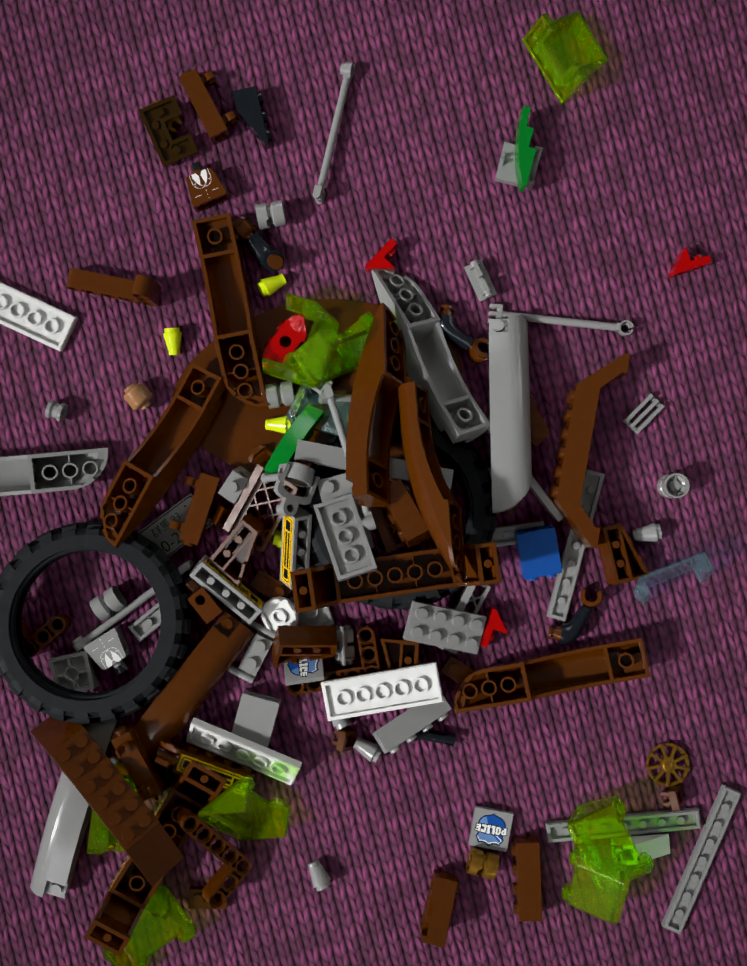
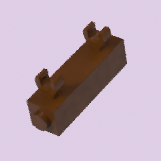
M196 69L185 71L178 78L213 145L228 138L230 134L227 127L236 124L238 121L233 111L221 117L206 89L207 86L217 82L212 70L206 72L201 77Z
M202 472L199 479L186 476L184 483L195 486L196 489L185 522L171 520L169 528L181 531L179 539L184 541V545L194 547L201 544L222 482L221 478Z
M131 724L127 727L123 725L114 731L111 742L115 748L116 755L121 759L131 777L138 796L145 801L162 793L164 783L133 725Z

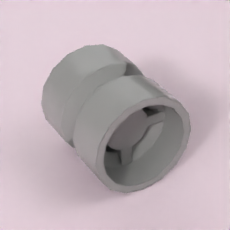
M282 200L272 201L270 205L266 203L255 204L260 230L271 228L273 224L276 227L286 225Z
M292 380L281 382L279 386L276 383L265 385L269 409L280 408L281 404H284L285 407L296 405Z
M680 473L665 474L657 482V490L665 498H681L688 493L690 488L687 477Z
M111 586L103 592V596L98 595L89 602L92 611L101 621H105L113 616L114 611L119 612L127 606L126 599L116 586Z

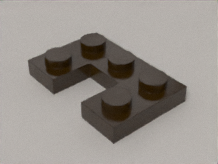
M174 95L138 110L163 167L199 153L191 133L172 140L165 122L182 115Z

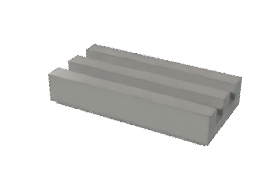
M650 393L623 422L638 434L665 406L660 404L659 400L655 399ZM650 400L652 403L631 423L630 420ZM656 406L657 408L636 428L635 425Z

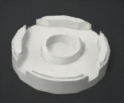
M279 596L273 597L265 603L261 612V618L266 628L276 632L277 626H296L299 621V613H296L295 604L292 601Z

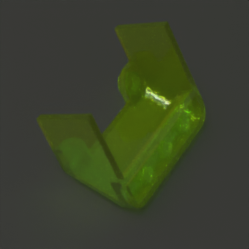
M287 292L286 309L301 313L306 319L314 322L303 354L290 352L284 357L283 363L263 358V373L302 386L315 388L322 381L339 331V322L318 302Z

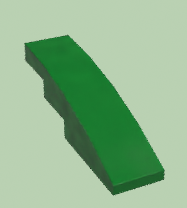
M525 105L519 115L515 139V172L520 192H523L527 186L536 152L535 148L529 147L534 128L527 126L531 107Z
M308 404L284 434L266 464L264 471L269 474L278 473L279 464L296 462L297 460H294L298 439L304 441L311 439L314 435L313 429L325 417L324 412Z

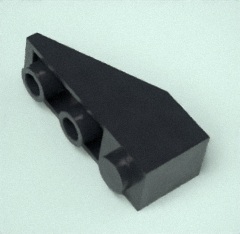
M255 86L233 91L240 118L266 149H270L269 142L272 141L270 130H266L264 124L268 123L266 112L261 111L260 105L264 104L261 92L257 93Z

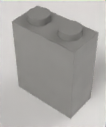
M244 690L232 733L268 748L281 699Z

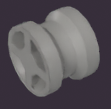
M51 399L46 406L45 417L50 419L56 418V421L63 422L67 415L68 405L64 403L58 404L57 401Z

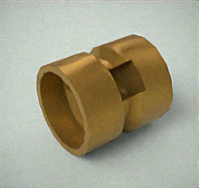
M472 847L467 859L466 873L475 876L481 874L482 878L494 880L499 867V855L491 852L484 854L483 850Z

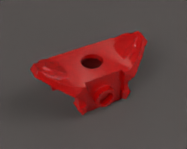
M301 313L293 315L286 319L285 322H281L273 338L270 337L266 341L262 356V364L266 367L291 365L293 357L297 358L302 352V345H306L308 342V327L306 317ZM284 336L291 339V344L288 347L280 345V339Z

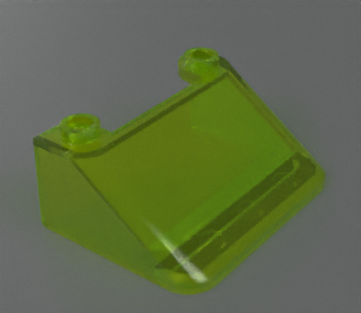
M242 777L198 812V818L237 840L284 838L287 836L291 806L284 803V800L281 798H273L272 802L267 801L251 790L255 785L252 778Z

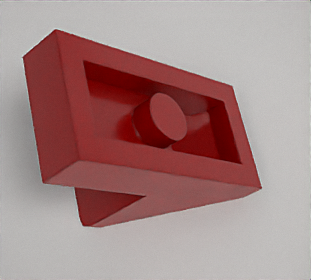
M391 238L365 265V270L368 273H371L372 269L395 271V267L387 258L391 259L396 254L397 242Z
M683 248L670 270L669 279L706 267L712 262L710 255L702 257V254L690 258L687 248Z
M491 606L480 641V645L487 647L488 643L491 644L495 635L493 629L508 634L497 610Z

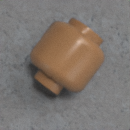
M134 382L124 390V400L133 410L141 408L144 411L152 404L150 400L153 395L143 383L137 384Z

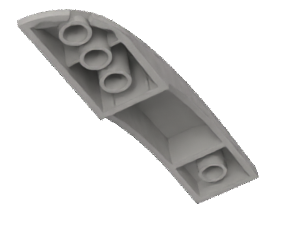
M372 269L371 273L380 304L384 303L392 311L396 318L395 322L399 330L402 331L406 348V371L412 382L415 381L428 390L430 415L440 432L446 431L453 444L464 440L467 443L476 439L490 427V423L470 394L457 369L439 323L441 319L423 291L412 279L406 275L402 277L395 274L394 270Z
M509 314L508 319H489V392L493 513L504 512L515 507L527 495L532 481L528 322L521 316Z
M108 448L0 457V496L66 491L85 487L95 481L104 470L108 459Z
M119 719L105 723L81 724L109 758L112 748L111 738L117 728ZM61 772L50 807L30 883L33 893L42 898L47 893L64 899L69 892L92 808L63 772Z

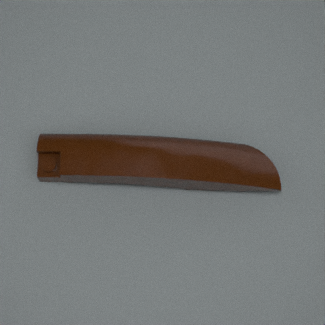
M225 213L192 220L208 297L213 338L223 381L230 393L245 404L257 407L268 406L257 330L232 214Z
M381 303L378 307L363 347L352 390L347 425L346 480L353 483L352 493L353 497L358 499V505L365 507H384L390 505V447L399 407L398 386L407 383L406 348L403 334L395 322L394 314L384 303Z
M192 363L159 421L127 460L123 461L103 499L100 510V519H102L104 527L102 531L106 539L114 547L118 548L147 517L195 452L223 403L220 400L226 388L223 378Z
M415 381L404 383L398 386L402 444L410 483L432 539L458 582L464 586L467 585L461 504L455 502L439 465L431 430L428 390Z
M226 611L212 626L175 673L172 680L168 682L134 726L153 764L157 757L160 741L162 740L166 743L174 741L255 636L250 629ZM114 753L110 761L122 775H129L121 759Z
M642 637L567 650L477 670L467 676L459 686L454 702L455 714L529 702L574 690L650 677Z

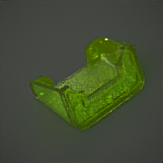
M370 312L360 316L357 322L339 335L331 328L319 330L292 353L305 377L312 385H321L358 368L363 347L374 319Z
M618 795L577 805L568 820L569 834L600 892L610 891L652 871L654 866L651 856L646 852L639 853L623 823L626 807L620 801Z
M574 844L573 852H570V865L574 866L571 884L566 883L565 887H562V899L566 900L568 905L603 921L618 923L629 888V872L623 845Z
M160 885L143 910L131 938L121 955L118 956L103 948V957L114 966H148V957L175 937H178V940L182 943L191 940L196 936V928L170 890L164 885Z

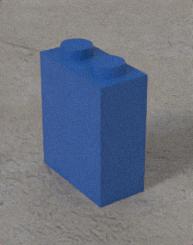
M549 524L513 531L520 572L524 580L535 581L539 579L538 577H555L557 573H562L554 526Z

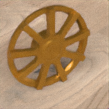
M662 743L655 746L648 754L646 769L651 779L657 784L666 787L682 783L688 771H690L689 758L680 746L673 743ZM664 746L673 747L670 756H667ZM659 748H661L663 754L661 758L653 754ZM678 749L682 753V755L676 759H673L675 752ZM650 758H655L659 761V764L649 765ZM685 759V766H680L676 764L677 762ZM661 768V771L654 777L650 770ZM675 769L684 770L681 777H679ZM666 773V782L659 781L658 779ZM670 773H673L677 780L670 782Z

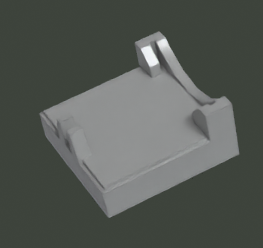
M504 142L495 181L518 187L515 172V144ZM535 146L536 152L525 189L531 190L534 185L543 147Z
M85 650L49 659L52 678L55 683L81 692L95 689L99 686L94 673L92 658Z

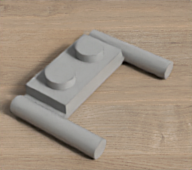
M242 619L241 623L257 630V633L239 667L237 668L232 665L228 672L252 684L274 641L276 632L270 631L266 626L256 621L248 624Z

